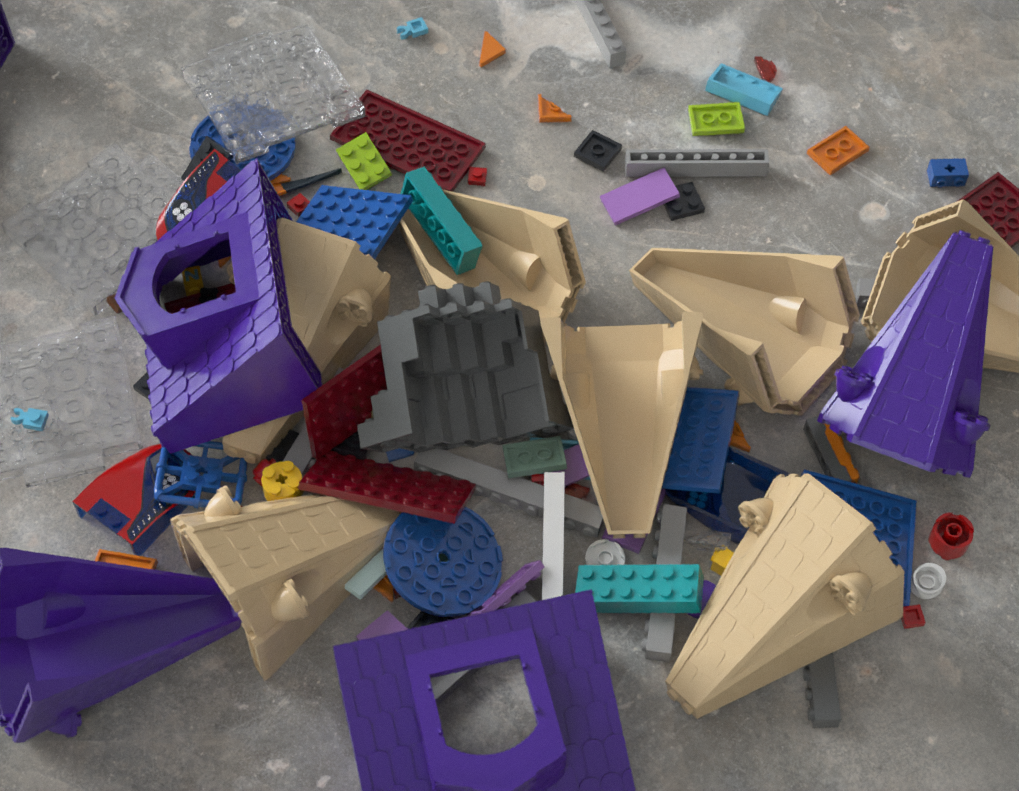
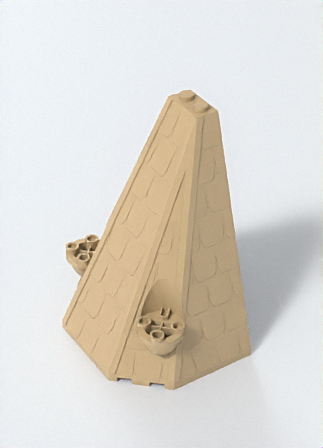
M443 190L444 194L452 201L455 209L461 213L464 221L471 227L472 232L480 239L483 245L475 269L456 275L409 209L397 226L426 286L437 285L439 288L449 289L454 284L463 283L468 287L474 288L482 282L489 281L499 286L501 300L511 298L513 301L530 306L539 311L540 318L561 317L564 325L567 326L565 323L569 312L573 313L578 301L576 296L579 289H583L586 283L568 219Z
M963 199L917 216L912 221L914 227L910 232H903L895 242L898 245L892 253L887 252L882 259L861 320L862 325L866 327L865 334L867 339L871 340V342L875 339L953 232L959 233V230L971 233L970 237L978 239L983 237L989 239V244L994 246L983 368L1019 373L1018 254Z
M280 218L277 220L292 326L321 371L322 382L325 384L334 377L339 368L345 369L378 332L377 322L384 320L388 316L391 275L387 271L382 273L377 268L378 262L369 254L365 256L359 250L361 246L356 241ZM231 261L227 266V273L230 276L229 281L235 284ZM303 410L223 436L222 445L224 453L230 457L244 458L246 462L251 464H258L273 452L274 447H277L281 439H284L288 434V431L292 430L304 416Z
M651 248L629 270L634 286L673 324L682 321V312L703 311L702 329L697 347L713 363L731 376L730 379L726 380L724 387L726 390L739 391L737 406L755 402L763 411L768 413L802 416L834 381L836 369H840L842 365H847L848 360L844 359L846 349L852 346L855 334L851 333L854 321L858 322L860 314L846 263L842 256Z
M703 311L682 312V321L674 324L672 328H670V323L577 327V331H574V328L564 325L561 317L540 318L541 327L553 361L550 377L558 380L608 535H613V539L625 538V534H633V538H646V533H651L688 381L699 380L700 376L703 375V370L700 369L698 360L695 357L702 329Z
M779 474L772 481L764 498L744 501L738 506L741 514L739 518L741 524L746 528H750L737 546L665 681L668 696L673 701L677 700L681 704L682 709L688 715L692 714L696 719L898 621L903 616L904 570L900 565H894L889 558L892 555L889 547L884 540L878 541L873 533L876 528L871 521L810 474H804L801 477L798 474H789L787 477L784 474Z
M225 485L217 489V493L209 501L205 511L180 514L170 520L181 556L190 570L193 572L205 565L232 605L236 613L240 611L238 615L246 633L254 666L264 681H266L351 594L345 589V584L383 549L389 528L402 512L322 494L266 501L241 507L237 500L233 502L231 499L232 494Z

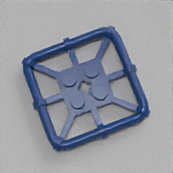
M208 441L194 446L203 448L202 457L188 455L183 450L174 452L183 461L182 467L167 465L169 452L165 447L161 448L159 462L155 468L157 474L154 484V498L158 502L194 506L193 508L199 509V507L206 508L210 500L200 499L201 492L216 494L217 489L221 488V481L237 483L235 498L231 497L233 502L237 500L241 505L244 485L248 479L246 474L248 462L244 458H234L228 455L222 459L208 458L209 448L224 450L222 442ZM240 459L237 474L222 472L223 467ZM165 473L181 476L179 482L164 490L162 489ZM182 489L196 491L195 498L174 496L173 494Z

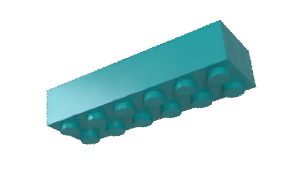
M425 167L407 172L401 194L412 196L413 202L408 209L456 275L475 269L483 246L480 239L475 236L471 227L462 218L461 213L455 209L452 201L447 198L442 188L435 182L432 174Z
M700 564L579 565L575 593L592 589L597 613H701L704 574Z

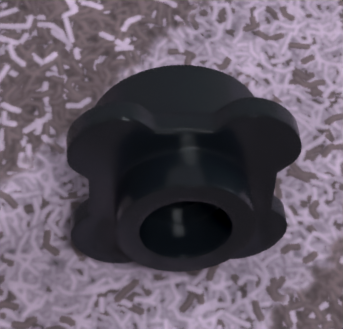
M215 287L212 289L201 288L199 302L203 304L217 299L218 289Z

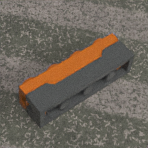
M818 416L806 419L803 430L824 474L857 484L860 475L857 468H854L850 453L846 452L842 437L829 429L830 425L818 422Z

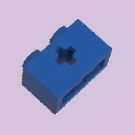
M965 158L930 159L927 168L930 187H960L966 185L969 172Z

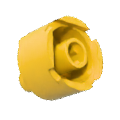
M276 462L263 470L261 481L267 501L301 497L304 490L298 489L302 475L293 462Z

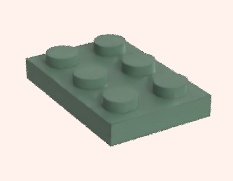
M561 436L502 445L508 478L567 469Z

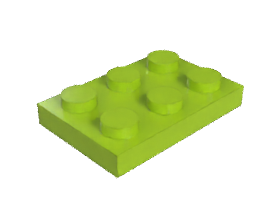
M740 102L688 105L693 136L745 132Z
M366 132L336 149L340 159L361 190H368L392 176L391 171Z

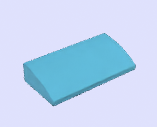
M722 63L709 77L705 91L729 101L740 102V105L766 116L771 112L783 90L779 86Z

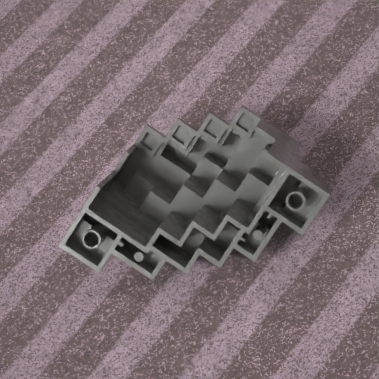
M489 281L482 282L474 288L468 287L463 283L454 284L449 289H442L437 287V285H429L424 290L418 291L420 305L417 309L404 310L399 315H389L384 320L377 322L387 390H381L377 395L371 396L374 418L366 419L365 423L357 425L360 447L362 449L384 453L401 448L420 453L435 448L450 450L460 446L475 448L489 443L503 445L531 436L545 438L574 429L567 405L564 404L560 383L558 380L550 377L539 311L530 306L523 305L521 302L513 301L511 298L501 300L499 286Z

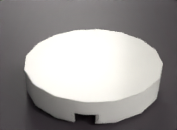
M607 539L597 540L588 547L585 563L586 565H624L625 553L623 548L616 542L613 543Z

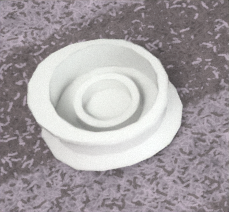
M925 563L919 566L912 574V593L921 599L936 597L940 594L946 583L945 571L941 566L934 563Z

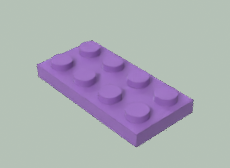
M539 560L523 565L500 585L481 607L468 613L467 616L495 611L500 606L504 607L512 600L511 596L513 594L522 592L527 587L525 584L529 580L533 581L541 575L540 571L545 567L543 563Z

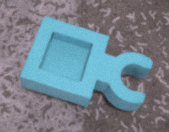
M422 17L406 22L407 26L397 27V33H400L401 40L408 38L409 35L415 38L429 33Z
M14 408L15 414L20 416L16 418L11 417L10 419L15 425L22 424L26 429L43 431L49 414L48 411L28 408V411L24 412L20 408Z

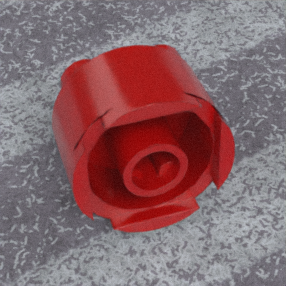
M944 513L936 519L928 538L929 544L933 551L944 560L960 558L967 552L973 540L974 527L970 520L961 514Z

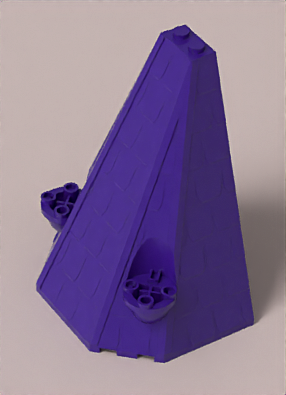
M959 230V233L953 232L853 368L842 365L840 369H836L834 374L836 376V391L819 413L817 421L821 424L830 425L829 429L841 435L843 431L846 433V440L923 470L935 472L941 468L944 474L956 476V473H959L964 477L971 478L974 470L976 441L981 438L985 431H989L991 427L988 423L989 418L979 415L994 246L989 244V239L983 237L975 239L970 237L971 233Z
M6 547L0 548V727L6 726L5 732L8 736H14V743L26 742L46 730L65 735L67 738L77 736V727L82 725L81 714L77 712L108 699L238 630L242 623L238 615L240 611L237 613L234 611L214 578Z

